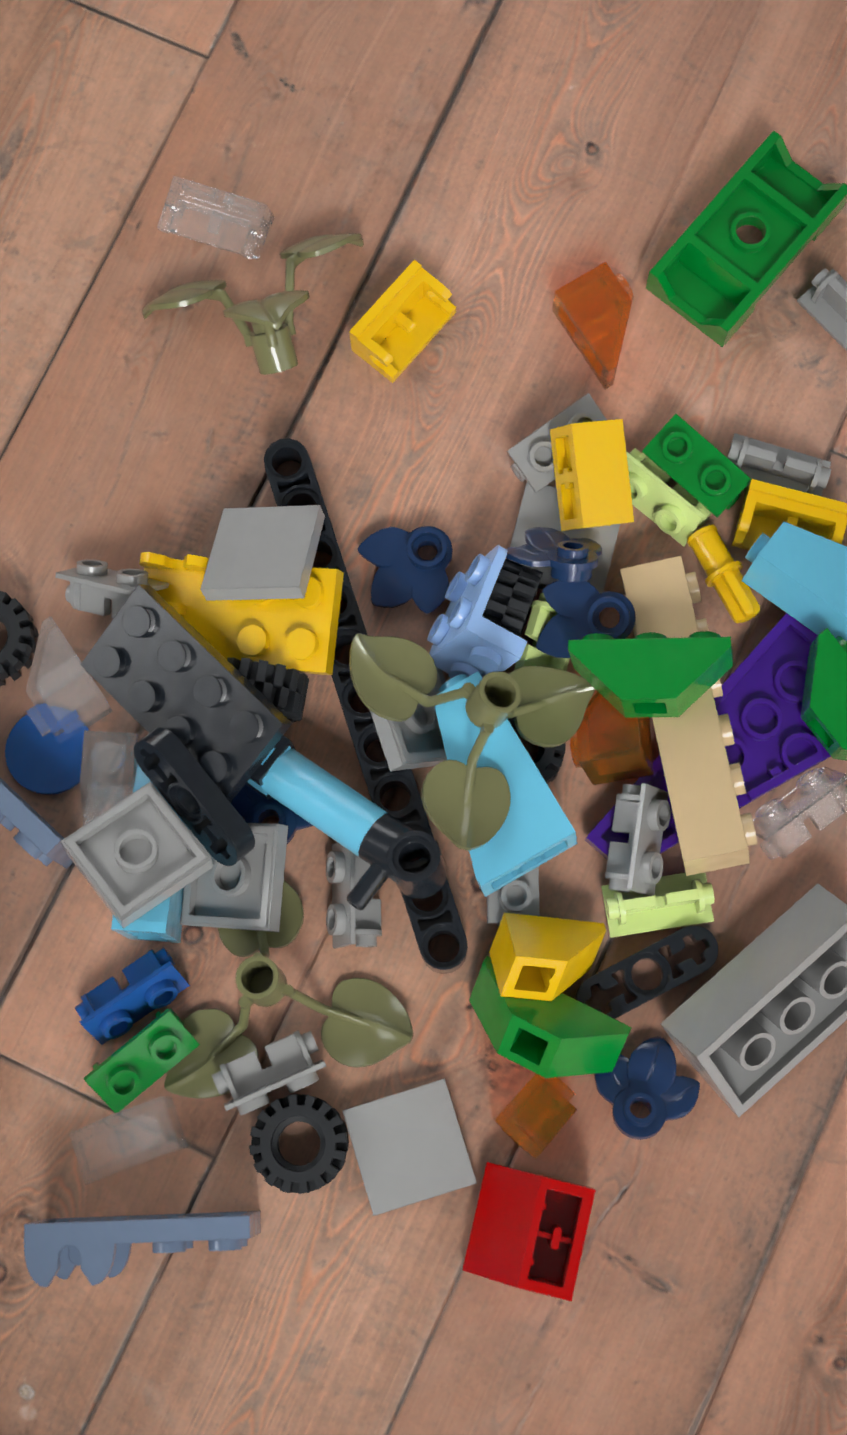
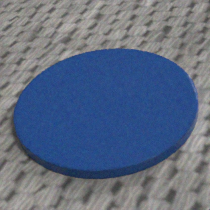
M53 707L37 709L22 717L9 733L5 747L6 763L14 779L24 788L43 795L59 794L75 787L88 773L94 757L93 738L86 724L72 712Z

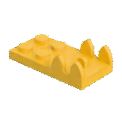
M152 552L140 553L139 565L144 567V571L148 572V578L169 583L168 588L156 592L226 659L229 657L239 660L241 658H250L255 662L263 660L268 661V664L271 665L281 664L286 666L285 669L294 668L300 671V673L333 675L344 575L342 571L329 568H312L305 598L206 601L200 588L209 558L187 554L184 556V560H179Z

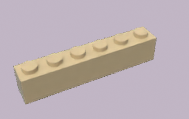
M682 556L620 569L626 597L633 604L636 613V622L633 629L635 637L641 633L655 632L661 633L667 638H689V635L692 633L709 631L706 618L698 620L695 618L692 604L701 602L699 585L695 572L685 574ZM720 679L680 717H652L686 876L749 864L748 846L758 844L751 812L740 814L736 797L746 794L740 764H729L725 746L734 745V738L728 713L717 714L714 698L723 696Z

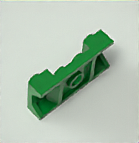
M773 130L649 271L646 289L723 348L753 313L758 301L811 240L815 241L844 208L847 202V185L845 183L823 184L792 160L782 136ZM744 225H752L760 230L763 239L755 244H747L738 238L736 230Z

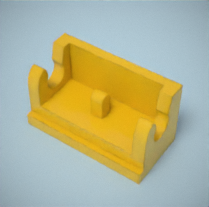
M413 260L349 331L352 351L393 383L456 313V306L448 300L452 293L445 285L423 269L421 264Z
M623 419L572 423L550 429L561 531L634 522Z
M751 479L744 495L732 546L750 550L762 533L771 538L783 522L842 544L847 525V503Z

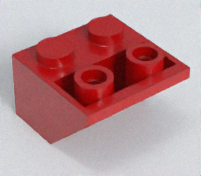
M486 1162L462 1271L515 1288L572 1302L596 1189Z

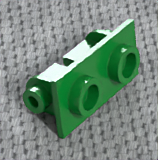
M677 414L667 422L642 450L643 454L717 518L725 509L729 510L741 497L740 493L751 482V478Z
M172 1008L166 1009L163 1013L158 1011L155 1014L157 1018L101 1064L96 1062L92 1066L93 1070L83 1078L116 1114L200 1045L183 1026V1021Z

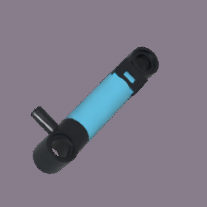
M284 735L246 783L247 786L267 800L273 797L370 864V867L346 896L347 902L357 910L365 909L388 877L396 882L397 887L405 895L417 899L433 896L443 887L446 881L447 868L439 845L430 834L414 831L296 751L292 741ZM426 857L430 859L428 867L419 873L404 871L407 863L413 858Z

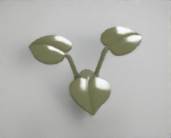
M358 233L319 235L302 240L279 253L281 259H286L284 292L268 295L262 300H248L234 305L227 292L223 289L227 287L225 280L195 281L177 286L151 301L143 308V317L146 319L155 310L184 307L204 299L220 301L226 308L223 310L224 316L233 319L243 335L246 347L253 346L260 374L267 375L286 371L298 365L291 335L296 334L293 322L294 309L310 297L308 290H294L296 267L307 258L326 254L347 243L363 247V237ZM245 321L252 323L253 332H251Z
M357 633L352 640L349 663L354 688L364 705L379 717L397 722L406 721L414 714L418 703L425 707H432L461 698L466 699L465 709L467 716L475 726L480 727V733L468 756L467 765L456 760L442 761L426 775L422 786V802L429 819L455 846L466 851L479 848L491 840L505 822L510 808L511 795L505 776L499 770L492 767L477 768L478 759L494 729L502 725L507 718L515 717L516 730L526 741L541 747L560 746L572 738L579 729L588 703L595 692V688L577 674L551 667L525 666L515 669L509 674L499 671L488 673L476 687L470 682H466L462 688L428 696L437 683V669L431 655L420 645L399 637H379Z
M283 881L279 932L218 928L223 945L233 955L237 957L253 955L245 959L236 972V984L239 991L243 994L238 1001L241 1006L239 1022L235 1026L232 1018L227 1013L218 1009L198 1010L185 1018L183 1026L200 1045L167 1072L164 1087L173 1094L196 1099L213 1098L230 1093L229 1090L219 1094L212 1074L221 1071L219 1065L229 1063L255 1051L257 1058H259L256 1045L249 1038L242 1035L248 1027L250 1009L253 1004L269 1007L277 1004L284 996H287L320 1014L329 1016L321 1028V1040L324 1048L340 1064L355 1068L377 1064L408 1045L414 1035L411 1020L401 1002L387 988L373 980L365 978L343 980L334 989L332 1007L313 999L287 984L283 971L269 959V948H284L295 940L303 925L304 909L296 891L287 882Z

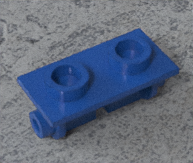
M164 947L157 952L151 949L148 953L122 969L130 984L122 990L117 980L112 976L87 994L82 995L81 999L83 1002L75 1006V1009L82 1019L79 1021L81 1025L103 1045L110 1039H116L126 1034L135 1022L153 1010L169 1005L174 1001L178 993L190 985L176 969L173 959Z

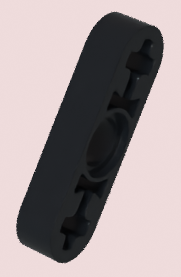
M157 727L135 743L133 750L139 767L216 861L225 866H233L253 850L255 838L249 825L173 732L163 727Z
M695 925L684 927L586 979L578 988L575 1000L586 1005V1001L592 996L591 986L597 985L601 991H606L616 986L618 982L611 975L620 971L624 987L635 1000L627 1004L624 993L613 998L608 1003L611 1011L606 1015L616 1019L712 967L718 956L717 941L714 935L704 927ZM689 936L694 943L702 940L706 945V950L700 954L703 963L697 965L691 958L677 964L674 967L681 973V976L673 979L669 962L658 950L667 947L668 956L671 957L684 949V937ZM640 960H651L661 970V982L653 990L640 989L632 980V968Z

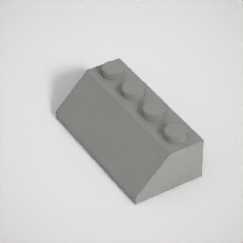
M817 883L661 1023L681 1054L738 1117L746 1112L847 1020V904Z

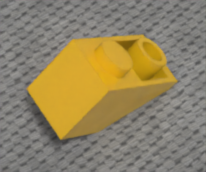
M504 912L489 951L500 996L553 1001L591 969L606 933L605 924Z

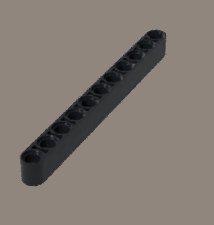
M290 438L279 439L268 447L264 455V467L276 505H320L325 519L316 552L322 551L332 557L330 563L324 568L338 569L344 573L341 599L347 603V607L339 615L335 648L336 655V652L341 647L352 643L357 633L367 635V631L309 454L305 446L299 441ZM292 460L301 464L297 473L291 476H283L276 472L278 466L285 461ZM334 657L333 675L331 677L371 801L414 831H422L433 837L412 769L390 771L386 760L376 762L366 756L365 752L368 745L378 740L379 737L371 713L356 712L350 706L351 700L357 694L351 679L350 664H342ZM390 788H403L409 793L411 798L404 809L391 811L382 805V796ZM421 857L418 860L409 861L404 871L419 873L428 867L430 859ZM446 877V881L440 889L443 895L442 903L433 911L418 909L413 903V898L405 895L400 890L421 957L428 968L440 974L452 973L458 970L465 962L468 953L467 938ZM446 934L452 936L458 942L459 952L453 960L439 962L431 957L429 945L438 935Z

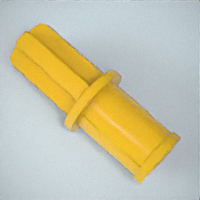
M713 524L705 526L691 534L687 539V544L692 548L708 576L705 579L707 587L715 588L733 622L744 623L749 621L760 612V605L749 586L741 581L743 576L740 571L743 565L740 561L733 560L718 534L716 526Z

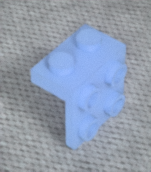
M500 545L494 547L485 556L478 554L465 574L459 571L454 576L445 594V598L450 601L445 615H439L429 632L427 640L433 643L429 654L433 658L435 666L448 673L450 679L461 674H465L468 677L479 671L482 678L491 672H503L521 659L526 647V640L482 617L508 552L507 549Z

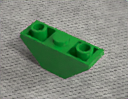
M827 628L816 637L809 648L801 718L833 759L847 761V641L840 636L835 638Z
M710 631L695 632L690 634L689 638H667L661 633L647 632L637 635L635 639H614L607 634L594 633L585 635L582 640H568V651L574 669L625 718L680 717L733 667L731 637H721L718 633Z
M489 956L482 963L469 999L496 1053L544 1078L612 1072L632 1027L563 993L553 1001L501 997Z

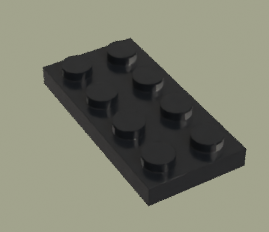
M138 584L80 664L149 733L157 727H163L173 732L230 803L292 725V722L150 585Z

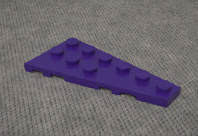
M787 613L723 683V696L714 698L717 714L728 713L732 728L734 745L725 746L729 764L739 763L742 771L746 794L736 796L739 809L831 757L801 718L809 648L818 635ZM660 755L633 785L641 786V784H648L668 792ZM669 793L667 801L671 811L670 821L666 830L663 831L660 854L679 844ZM615 805L585 838V841L607 860L610 841L628 843L629 834L612 831Z

